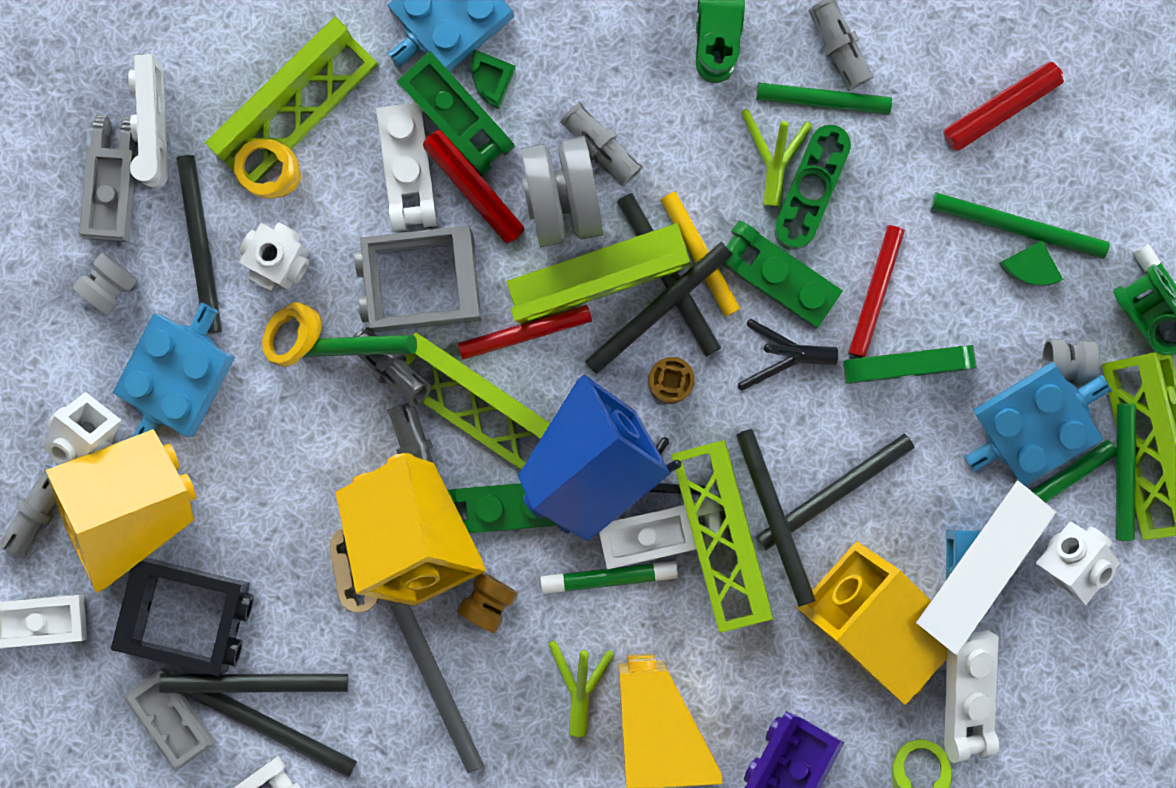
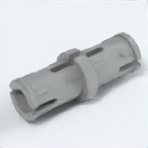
M823 0L809 9L808 12L815 25H817L826 45L823 50L826 56H831L835 65H837L847 90L850 91L873 79L874 75L871 73L856 43L859 41V38L855 31H850L836 0Z
M581 102L573 106L561 119L560 123L575 137H585L590 159L594 160L596 158L617 179L622 187L643 168L615 140L617 134L612 129L606 130L584 108Z
M45 465L43 473L28 497L20 499L16 506V509L19 511L0 540V548L5 550L8 547L7 553L15 557L24 558L26 556L27 550L43 524L49 525L54 517L50 513L56 505V500L46 470L53 468L51 466Z

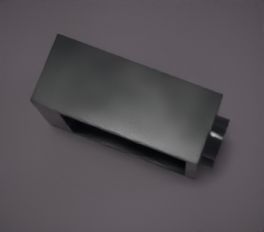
M145 558L130 570L110 650L220 676L228 672L229 666L235 667L240 658L243 640L236 637L240 621L246 622L253 607L254 595L248 594L250 582ZM158 577L227 594L211 657L142 641Z

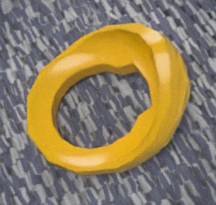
M254 139L245 143L235 155L234 173L238 183L256 197L274 199L287 196L297 188L301 181L297 157L289 147L273 139ZM259 149H266L275 153L277 159L283 163L282 173L277 181H268L260 184L249 180L244 169L245 160L249 154Z
M292 302L277 311L266 325L262 338V350L269 362L285 368L296 364L318 340L323 327L322 318L314 309L300 302ZM292 317L296 318L300 323L296 342L290 351L278 355L273 346L275 334L282 324L288 322Z

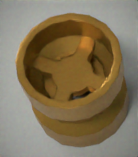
M666 357L659 360L652 367L648 376V388L651 395L657 401L664 404H676L683 401L691 393L695 384V375L692 367L685 360L678 357Z
M483 572L474 579L472 594L470 597L462 600L457 612L475 625L495 634L502 623L501 614L505 607L513 604L518 592Z

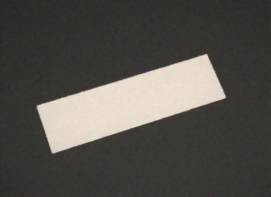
M1017 480L916 623L957 655L1056 514V511Z

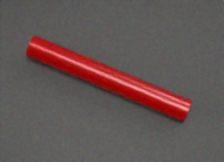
M893 225L887 226L848 354L860 358L867 355L905 230L903 228Z
M584 305L459 342L458 347L462 359L465 360L590 323L592 318L588 305Z

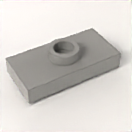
M162 668L125 694L123 698L176 772L214 745L216 740L183 693L159 692L160 675L169 674L165 668Z

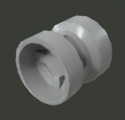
M101 252L93 261L94 269L91 271L92 274L90 276H81L72 288L87 302L109 316L117 306V295L130 291L138 280L106 253Z
M1048 338L1043 347L1042 360L1054 361L1065 380H1072L1076 385L1084 386L1098 376L1100 352L1095 341L1080 340L1076 344H1067L1063 339ZM1042 362V368L1049 363Z

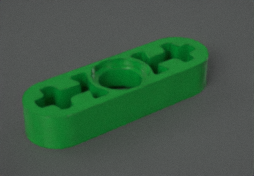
M824 125L818 128L809 140L774 224L775 238L784 248L790 250L804 248L816 234L851 148L849 135L839 126ZM829 136L836 138L835 146L841 149L840 153L833 152L826 163L825 168L834 169L832 175L822 167L809 166L807 164L809 159L815 164L818 163L823 147L817 144L818 140L825 141ZM807 176L819 178L824 185L823 196L816 200L805 198L800 192V181ZM792 200L803 208L817 210L815 216L807 211L801 223V227L807 230L806 236L799 234L795 240L787 237L789 230L783 226L784 221L791 223L799 210V207L790 206Z
M974 345L863 357L843 361L846 384L977 368Z

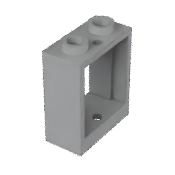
M470 225L360 237L361 250L354 251V263L357 277H364L366 295L359 296V311L362 323L369 322V328L376 333L482 321L473 232ZM453 246L460 309L385 317L378 254Z

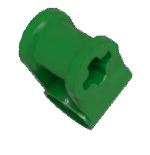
M698 0L696 70L700 77L707 82L721 83L729 79L734 72L740 53L745 0ZM713 51L721 52V59H723L721 64L714 63Z
M1153 264L1147 268L1146 275L1125 288L1118 286L1113 292L1123 311L1137 325L1150 346L1160 354L1175 355L1176 342L1165 340L1160 334L1159 326L1165 321L1176 322V292L1164 273ZM1153 289L1152 292L1148 293L1144 297L1140 299L1137 298L1139 295L1146 292L1147 290Z

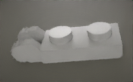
M108 115L95 116L91 147H87L79 228V237L83 239L129 243L135 178L131 174L130 165L137 156V153H135L137 142L133 140L131 134V117L123 118L119 149H108L109 135L111 134L110 118Z

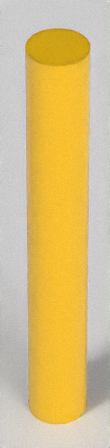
M675 191L666 195L660 201L672 223H678L685 246L696 264L709 250ZM719 268L716 269L705 279V282L723 315L727 317L741 308Z

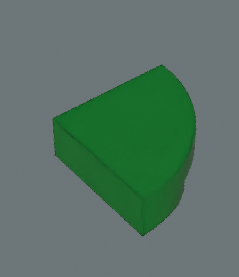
M474 49L471 59V71L475 87H477L476 89L479 90L480 95L483 96L482 98L487 103L500 109L515 73L516 66Z
M1042 240L999 263L1010 277L1025 284L1043 287L1064 280Z

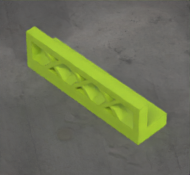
M334 16L204 143L233 171L235 159L232 157L239 152L245 143L254 139H273L285 144L292 150L378 66V63L351 36L348 28ZM347 46L364 62L352 75H334V59ZM328 66L327 75H318ZM310 82H327V99L319 107H302V90ZM334 83H343L334 92ZM296 97L295 106H286ZM278 113H295V131L287 138H270V121ZM302 114H311L302 123ZM263 129V138H253ZM263 149V162L250 174L245 170V174L249 180L258 183L279 160L275 153L272 152L270 154L269 150Z
M678 223L507 280V286L514 307L510 308L514 321L523 324L690 269L692 264Z
M415 332L417 350L413 354H405L406 363L410 366L416 356H419L432 365L435 384L431 385L430 391L437 390L439 401L438 403L427 396L422 403L522 470L526 462L519 457L516 439L534 435L541 439L550 423ZM439 371L454 381L441 383ZM461 385L469 390L473 410L453 413L447 409L444 403L442 388ZM476 396L491 406L478 408ZM498 410L506 415L510 435L490 438L482 433L479 414ZM474 415L476 428L460 417ZM513 421L528 431L515 434ZM511 440L513 453L498 442Z
M1153 352L1103 363L1102 368L1105 380L1112 389V392L1108 394L1116 428L1117 404L1125 403V401L1136 404V410L1138 409L1151 418L1153 427L1146 441L1136 435V446L1140 450L1138 453L1136 452L1135 510L1142 540L1176 536V370L1172 355ZM1138 365L1142 386L1134 397L1122 389L1118 370ZM1144 397H1146L1147 405L1142 402ZM1155 441L1158 449L1152 446ZM1147 454L1161 462L1163 475L1156 485L1142 477L1140 464ZM1165 486L1167 487L1168 494L1163 491ZM1146 490L1151 493L1148 498ZM1157 498L1172 508L1175 521L1174 526L1154 528L1150 509Z
M721 440L671 454L673 461L680 460L682 466L675 471L719 633L773 620L772 609L726 441ZM709 453L714 473L704 489L687 478L683 460ZM715 480L717 481L721 498L709 492ZM690 487L702 493L696 504H694ZM706 496L724 507L726 518L717 533L699 522L697 511ZM727 525L729 526L733 542L721 536ZM702 532L714 538L708 549L706 548ZM718 541L736 551L738 563L729 578L713 569L710 563L709 556ZM739 570H741L745 587L733 581ZM714 576L726 583L720 594ZM730 586L748 596L752 614L726 620L721 601Z

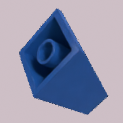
M584 374L576 381L520 471L518 478L526 493L523 496V501L538 518L545 516L552 520L564 533L569 534L572 532L589 541L671 473L637 412Z

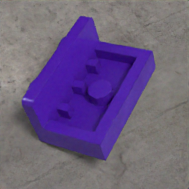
M786 711L782 718L777 717L770 725L766 734V741L769 743L761 758H755L746 770L744 782L747 784L745 788H821L845 742L806 719Z

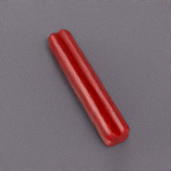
M1047 62L945 128L943 131L945 141L954 151H960L1062 85L1064 82L1062 70L1054 62Z
M437 130L424 140L423 148L500 238L507 244L516 240L524 232V226L443 131Z

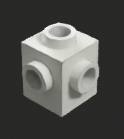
M277 222L274 229L260 223L257 231L251 230L244 238L239 251L243 255L239 263L251 270L247 279L272 291L275 284L289 291L293 282L297 284L302 279L309 265L307 257L310 251L298 243L302 235ZM272 246H276V258L272 261H265Z
M85 392L67 407H61L49 419L46 425L49 433L43 449L50 454L55 462L61 465L113 445L112 442L121 419Z
M1070 521L1062 532L1057 533L1050 540L1047 550L1038 559L1036 565L1054 585L1086 606L1100 588L1110 583L1116 568L1121 563L1110 550L1113 543L1106 535L1092 526L1086 531Z

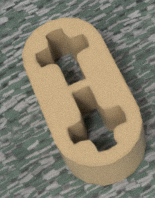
M342 528L333 535L330 541V555L338 597L341 604L347 610L365 612L373 608L378 603L379 598L365 596V604H359L356 597L349 598L348 589L354 587L348 553H341L339 549L340 544L345 543Z

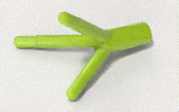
M744 109L741 113L767 167L763 205L781 206L785 167L811 130L812 123L805 122L785 150L789 124L786 121H782L779 125L774 157H772L750 111Z
M550 641L549 648L571 695L569 735L585 737L587 736L589 697L614 657V653L611 650L605 652L587 681L589 653L586 650L580 651L576 684L557 642Z

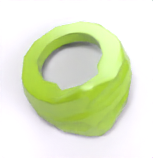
M926 739L907 741L898 749L891 766V778L894 788H913L911 787L910 779L905 775L904 763L909 753L921 749L930 751L936 756L940 764L939 779L933 784V788L951 787L952 768L946 752L938 744Z

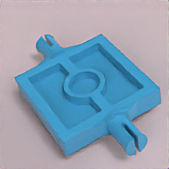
M392 0L387 5L390 11L403 24L407 38L387 54L401 68L418 51L424 55L431 51L450 72L472 54L474 49L479 48L512 20L514 14L503 0Z
M201 303L190 326L179 325L162 314L153 313L112 392L135 406L138 412L143 415L132 437L153 429L156 432L159 425H167L186 437L195 436L235 359L233 355L217 347L212 339L206 335L216 315L219 313L217 309Z
M1053 361L973 409L985 429L988 443L970 454H966L965 458L974 472L999 458L1001 462L1012 469L1019 482L1026 486L1104 440L1091 420L1088 405L1105 394L1112 392V389L1102 374L1077 389L1073 384L1065 380Z

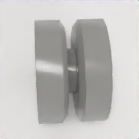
M584 136L561 140L558 151L562 170L557 171L553 169L550 151L544 144L521 148L526 177L522 178L529 218L530 220L535 219L540 248L563 243L566 234L562 214L570 213L574 234L580 240L603 236L594 175Z

